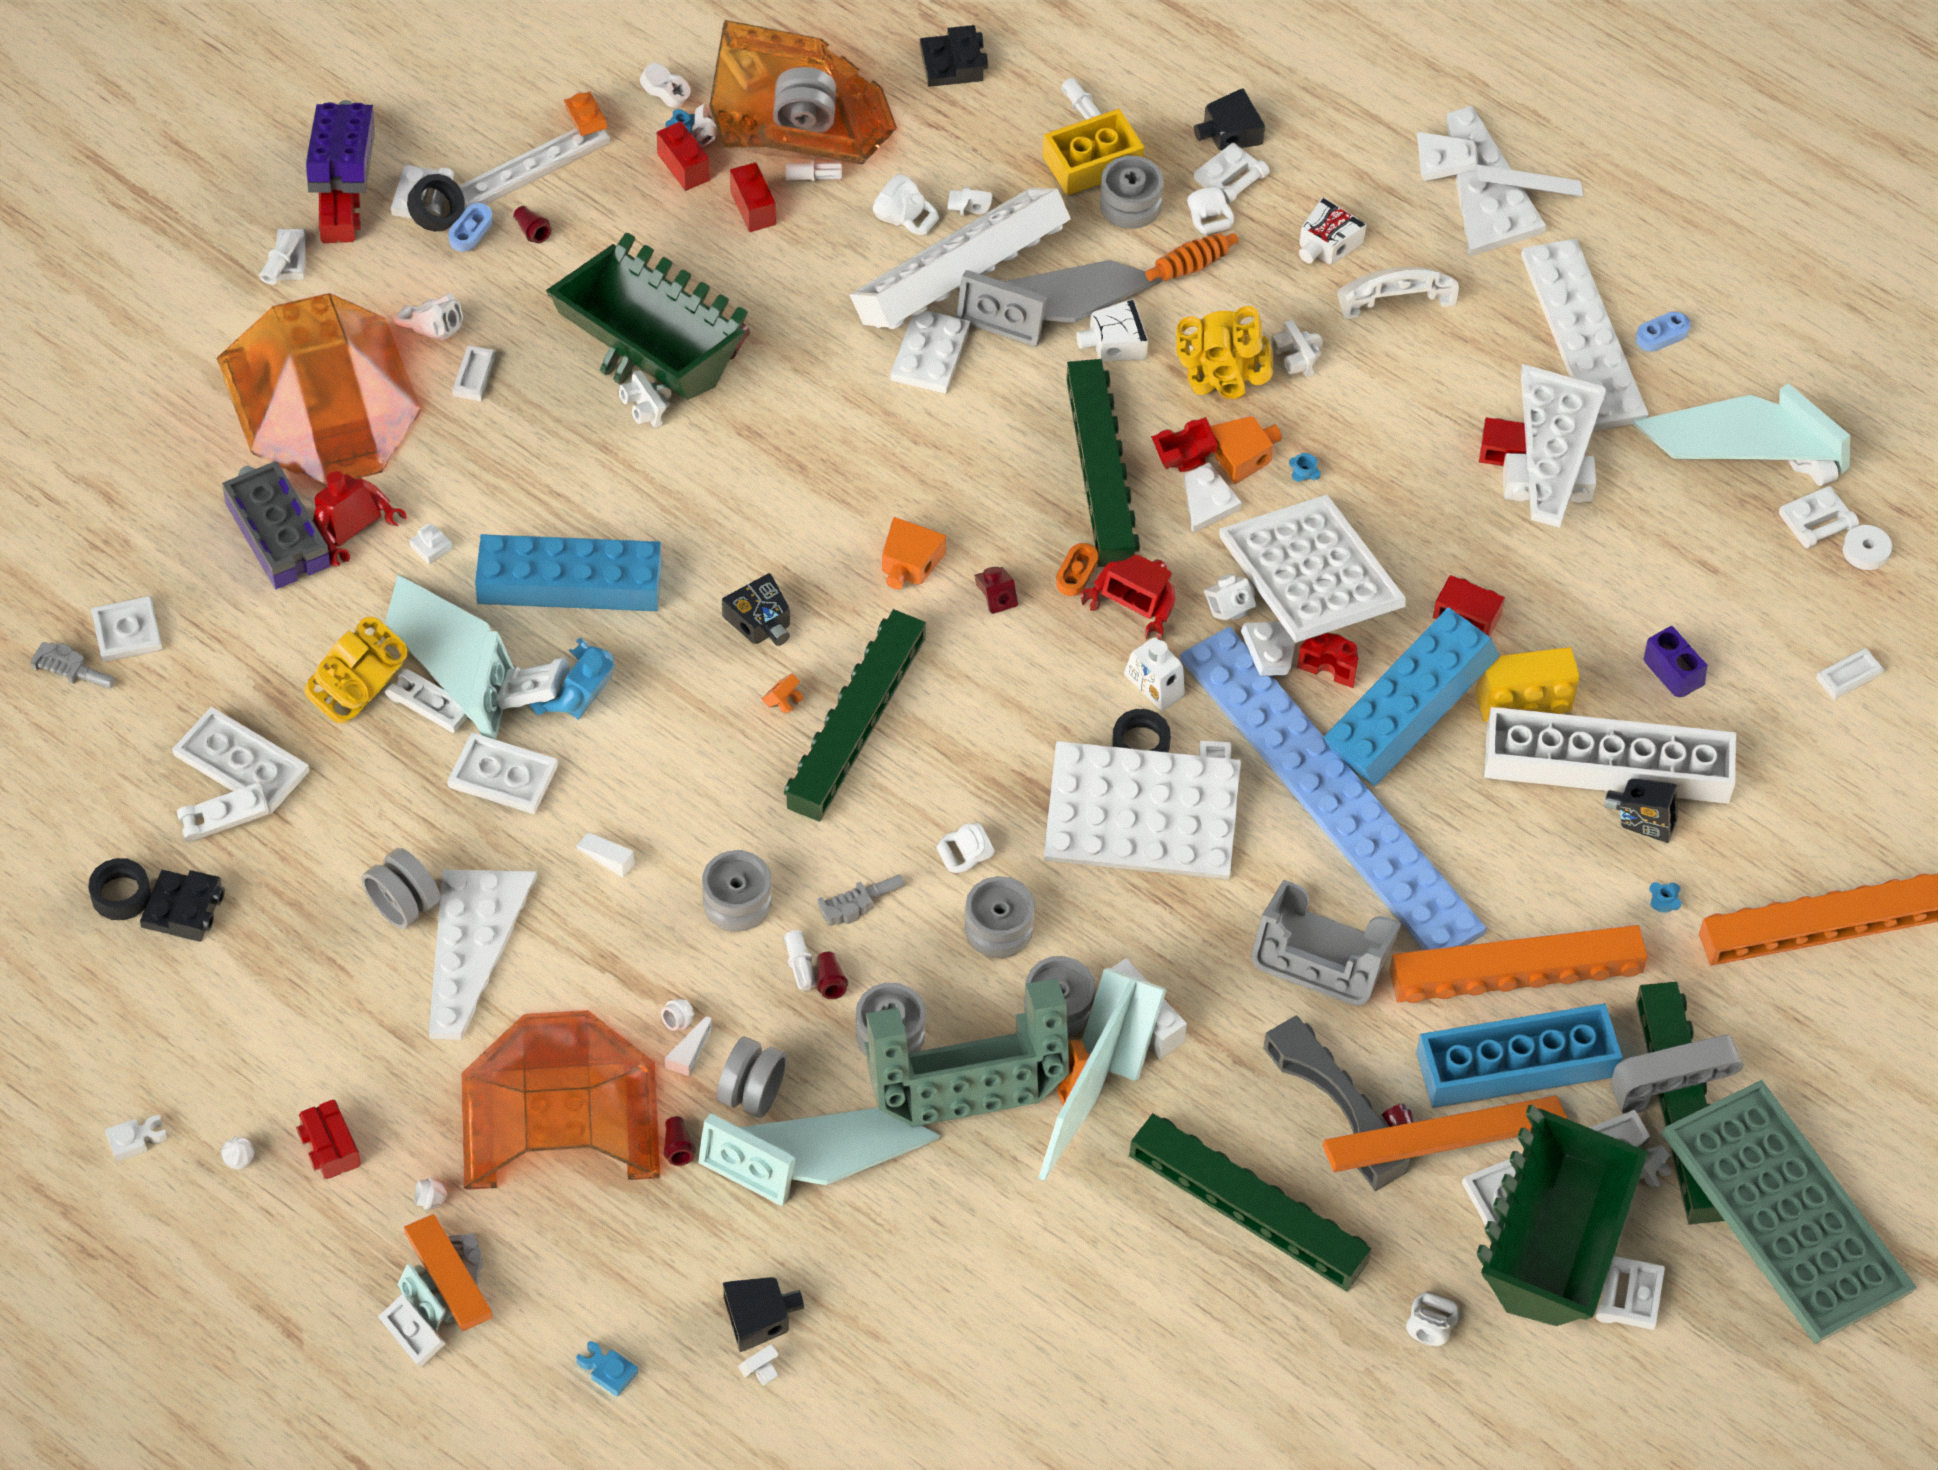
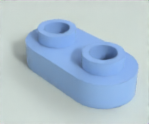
M482 203L469 205L449 229L450 246L460 252L472 250L492 226L491 209Z
M1669 312L1639 326L1636 343L1641 349L1650 352L1672 345L1687 337L1690 320L1680 312Z

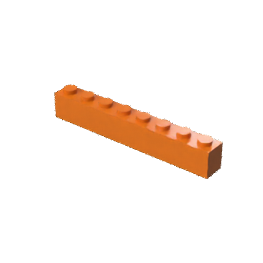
M1923 873L1905 880L1892 879L1884 884L1874 886L1861 885L1856 889L1843 892L1835 890L1817 897L1804 896L1791 902H1773L1765 907L1754 909L1747 907L1737 912L1723 915L1715 913L1707 918H1703L1699 937L1709 964L1713 966L1938 922V873L1931 875Z
M1633 925L1392 954L1389 971L1396 1001L1416 1003L1430 998L1449 999L1456 995L1469 994L1476 996L1484 992L1497 990L1509 992L1522 987L1541 988L1547 984L1562 983L1568 985L1589 979L1601 981L1614 976L1633 977L1644 972L1648 956L1640 926Z

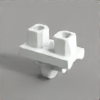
M1293 320L1284 322L1283 331L1272 336L1271 346L1276 354L1289 350L1291 354L1284 357V365L1289 374L1302 371L1306 378L1314 375L1315 371L1312 366L1316 358L1321 355L1319 349L1323 344V339L1316 333L1310 335L1307 331L1301 333Z
M641 370L633 372L632 381L620 386V399L624 404L637 402L636 405H633L632 414L638 424L650 421L654 428L662 426L661 415L670 405L668 401L672 394L670 388L665 384L658 386L655 382L650 384Z

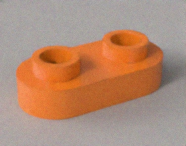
M1078 543L1070 548L1056 576V587L1062 594L1076 596L1081 594L1086 588L1098 564V552L1094 546L1088 543Z

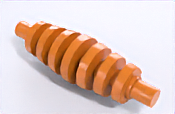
M1216 233L1212 236H1205L1202 239L1198 238L1192 240V242L1183 243L1182 246H1178L1173 251L1165 254L1164 257L1157 259L1155 267L1145 272L1146 277L1149 281L1159 277L1163 281H1167L1182 275L1191 274L1192 272H1198L1210 265L1211 262H1215L1220 257L1228 254L1229 247L1238 243V237L1235 233L1226 236Z

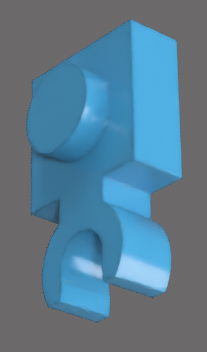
M593 1341L587 1343V1350L594 1354L591 1358H585L579 1353L576 1356L577 1364L581 1368L586 1370L593 1369L591 1379L616 1397L622 1393L638 1374V1367L612 1349L606 1356L603 1355L599 1345Z

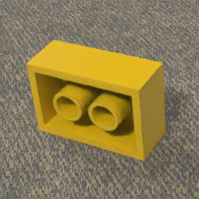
M1120 108L1044 134L1042 157L1068 196L1100 185L1102 172L1106 165L1114 159L1123 156H1140L1144 158L1145 147Z
M1565 647L1501 655L1477 680L1475 694L1483 722L1488 721L1491 707L1555 714L1572 711L1580 678L1572 648Z

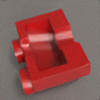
M1207 417L1187 422L1184 429L1180 432H1173L1167 429L1151 436L1165 469L1168 470L1170 467L1178 468L1179 472L1191 471L1206 463L1205 457L1211 452L1216 453L1218 446Z
M1324 633L1306 639L1300 647L1297 668L1315 675L1321 671H1329L1334 676V682L1354 688L1359 660L1357 645L1340 635Z

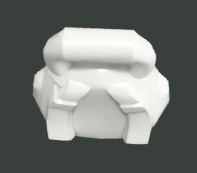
M903 174L894 175L874 201L873 212L877 219L892 223L895 226L904 225L916 235H927L939 221L938 212L935 207L924 200V196L920 194L917 185ZM922 210L928 211L930 214L919 227H916L913 220L918 217Z
M447 293L438 299H429L420 307L405 306L393 317L395 325L413 328L416 333L439 339V341L455 334L462 326L463 320L461 305L451 293Z

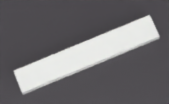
M577 128L459 185L465 199L464 210L469 205L475 203L486 205L609 144L610 136L604 129L580 136Z

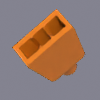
M1252 416L1210 426L1218 443L1216 453H1212L1233 484L1239 483L1268 465L1272 460L1273 444L1282 440V435L1277 425L1274 424L1262 429L1255 417Z
M894 517L882 554V571L889 574L886 579L887 585L899 590L902 589L905 581L916 585L922 584L946 553V535Z

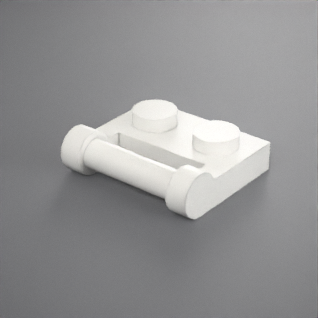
M1231 143L1194 172V180L1205 188H1220L1225 195L1226 204H1230L1236 200L1237 195L1258 178L1263 179L1270 171L1265 162L1262 160L1257 161L1235 143ZM1244 171H1249L1231 186H1226Z
M404 165L391 206L392 215L412 218L408 211L407 199L413 186L420 179L430 174L445 175L453 180L454 172L449 168L434 170ZM429 188L425 189L421 194L423 205L425 203ZM435 189L431 204L425 206L427 211L434 216L442 217L443 209L441 207L445 195Z
M1831 486L1781 506L1779 510V515L1804 548H1810L1816 545L1817 541L1844 529L1849 531L1859 526L1856 514L1847 509ZM1835 517L1838 518V520L1828 523L1817 529H1809Z
M559 658L553 660L550 664L526 669L519 667L509 669L496 699L501 709L517 708L525 704L540 701L546 702L554 699L563 676L569 673L567 660Z
M1614 1256L1604 1284L1602 1302L1597 1307L1596 1319L1603 1323L1618 1322L1654 1330L1665 1266ZM1621 1273L1629 1274L1624 1308L1614 1306L1619 1274Z

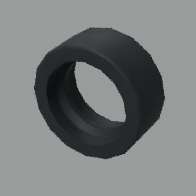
M430 174L420 179L409 192L407 199L408 211L415 223L423 229L433 232L444 231L452 226L460 218L465 205L463 192L458 184L448 176L441 174ZM425 189H436L445 195L450 204V212L447 216L438 217L427 211L421 199V194Z
M1133 709L1125 712L1117 719L1113 728L1112 747L1132 749L1124 743V734L1135 727H1145L1153 730L1159 736V744L1148 751L1168 753L1171 740L1170 727L1166 719L1160 714L1149 709Z
M115 858L103 862L95 868L89 878L88 889L93 907L101 916L110 920H126L137 916L145 909L151 895L145 869L138 862L128 858ZM125 877L137 881L138 890L128 899L110 901L102 897L101 889L112 879Z

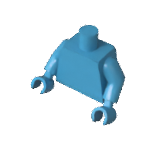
M578 638L576 642L579 645L575 649H569V652L579 661L566 676L557 696L546 702L530 703L529 706L536 715H541L547 710L549 712H567L579 720L610 681L615 666L613 655L608 650L594 646L590 647L582 638Z

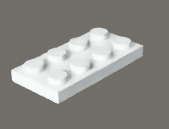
M210 707L172 748L174 756L232 791L259 783L262 786L270 814L276 810L310 772L308 764L213 707Z

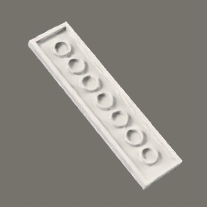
M1577 238L1522 248V259L1569 376L1607 388L1593 431L1631 425L1635 420L1648 418L1649 414Z

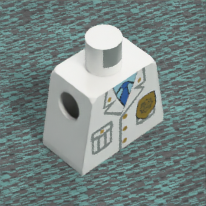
M1152 638L1131 653L1124 675L1161 712L1185 696L1183 665L1167 649V644L1164 641Z

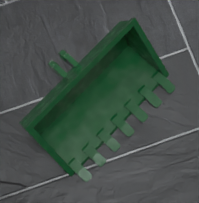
M625 233L617 246L615 244L610 245L546 290L547 295L552 298L559 314L610 347L600 367V371L603 374L609 375L621 356L623 359L614 375L616 383L619 385L624 383L634 365H637L687 400L716 387L733 352L746 333L741 326L748 314L747 310L737 307L728 320L722 314L729 299L720 294L711 307L704 304L703 301L710 290V286L704 282H700L692 295H690L684 289L691 278V273L681 270L673 283L666 279L673 264L670 259L663 257L653 270L647 266L654 253V249L650 246L644 245L636 258L628 254L635 241V236L630 233Z
M1528 1105L1526 1116L1532 1125L1530 1132L1526 1128H1520L1518 1140L1524 1150L1522 1155L1518 1151H1512L1510 1163L1516 1173L1514 1178L1510 1174H1504L1501 1184L1508 1196L1506 1202L1502 1198L1496 1197L1493 1208L1500 1219L1498 1225L1494 1221L1487 1222L1485 1232L1491 1241V1245L1488 1248L1486 1245L1480 1244L1477 1250V1257L1483 1265L1482 1276L1489 1283L1506 1313L1559 1326L1578 1319L1587 1320L1594 1317L1648 1151L1546 1110L1537 1109L1534 1105Z

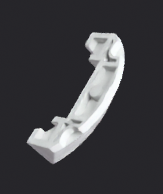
M1396 267L1362 276L1337 291L1344 319L1358 318L1361 306L1367 304L1368 308L1373 307L1375 298L1427 291L1429 299H1435L1436 296L1439 297L1442 307L1454 306L1457 302L1459 285L1453 278L1432 269Z

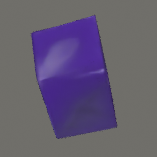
M1673 626L1667 627L1648 638L1643 660L1674 696L1684 697L1705 685L1708 665ZM1661 645H1669L1673 650L1664 649ZM1680 656L1692 671H1685L1679 668L1676 662L1677 658Z

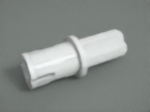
M1069 78L1062 84L1061 90L1071 100L1073 109L1080 111L1085 119L1101 115V112L1092 102L1090 93H1086L1075 78Z
M811 160V163H786L787 181L812 180V182H815L817 179H840L843 174L840 162L815 163V160Z
M286 231L275 249L270 250L268 253L269 259L259 274L263 282L270 285L276 284L281 271L285 266L289 265V257L298 242V236L291 231Z
M793 930L787 932L783 938L789 955L788 966L793 969L798 988L803 991H809L816 986L811 966L812 955L807 952L803 932Z

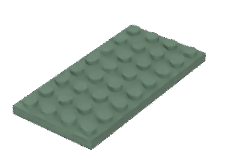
M1763 1080L1666 1126L1661 1132L1814 1344L1906 1297L1916 1289L1915 1284Z

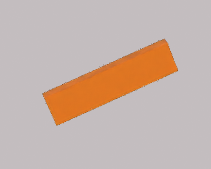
M431 1214L404 1226L405 1235L462 1332L492 1319L490 1307L436 1216Z

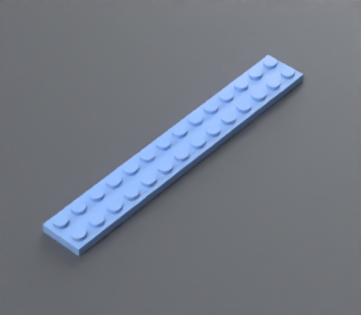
M1230 626L1181 653L1180 661L1423 950L1464 946L1485 935L1487 928L1347 763L1328 747L1323 738L1324 736L1273 676L1259 675L1248 647Z

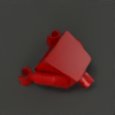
M334 471L327 475L326 482L328 486L318 492L314 498L316 509L312 521L327 544L330 565L334 567L340 566L337 560L338 554L343 562L350 561L349 552L346 549H338L337 547L381 517V510L385 512L384 518L389 525L398 526L393 520L395 512L401 518H407L404 510L390 506V500L376 485L363 478L355 479L349 474L343 475L339 471Z
M1133 555L1126 560L1109 562L1093 582L1095 586L1082 591V605L1088 599H1093L1090 603V611L1097 610L1100 606L1099 594L1101 593L1148 619L1154 617L1155 620L1146 626L1145 639L1147 640L1148 634L1151 631H1155L1158 633L1157 639L1162 641L1163 622L1167 623L1176 601L1174 585L1170 583L1172 573L1167 569L1166 564L1162 560L1150 561L1141 555Z

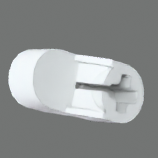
M659 63L648 64L640 76V83L648 94L660 97L670 107L679 108L683 106L690 96L691 91L688 83L681 76L670 74Z
M1788 460L1794 471L1811 475L1819 486L1837 481L1838 469L1834 460Z

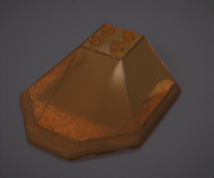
M729 20L724 21L709 103L724 148L777 157L863 165L895 132L897 126L882 87L874 80L869 83L858 74L860 69L843 55L838 58L827 49L829 44L823 39ZM810 67L824 71L833 78L836 83L834 124L828 131L818 133L776 125L773 120L775 85L781 73L792 68Z
M331 293L272 306L217 357L219 368L250 452L260 458L265 456L274 461L277 460L280 467L298 475L300 472L315 478L316 483L325 487L328 486L326 482L327 475L334 471L342 472L343 475L349 474L355 479L382 473L392 453L398 449L407 435L408 428L413 421H416L421 412L420 405L386 318Z
M590 1011L523 1014L461 1073L464 1189L497 1188V1170L526 1152L592 1148L627 1164L628 1180L660 1178L655 1062Z

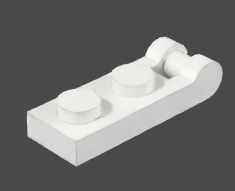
M404 669L398 675L399 680L395 684L392 683L385 690L387 697L393 702L404 704L452 733H455L468 718L445 690L408 669ZM413 687L410 692L407 691V688Z
M255 783L194 806H184L177 810L179 821L184 824V829L182 830L184 839L187 842H191L268 815L269 810L262 786L259 783ZM204 817L205 823L197 825L195 819Z

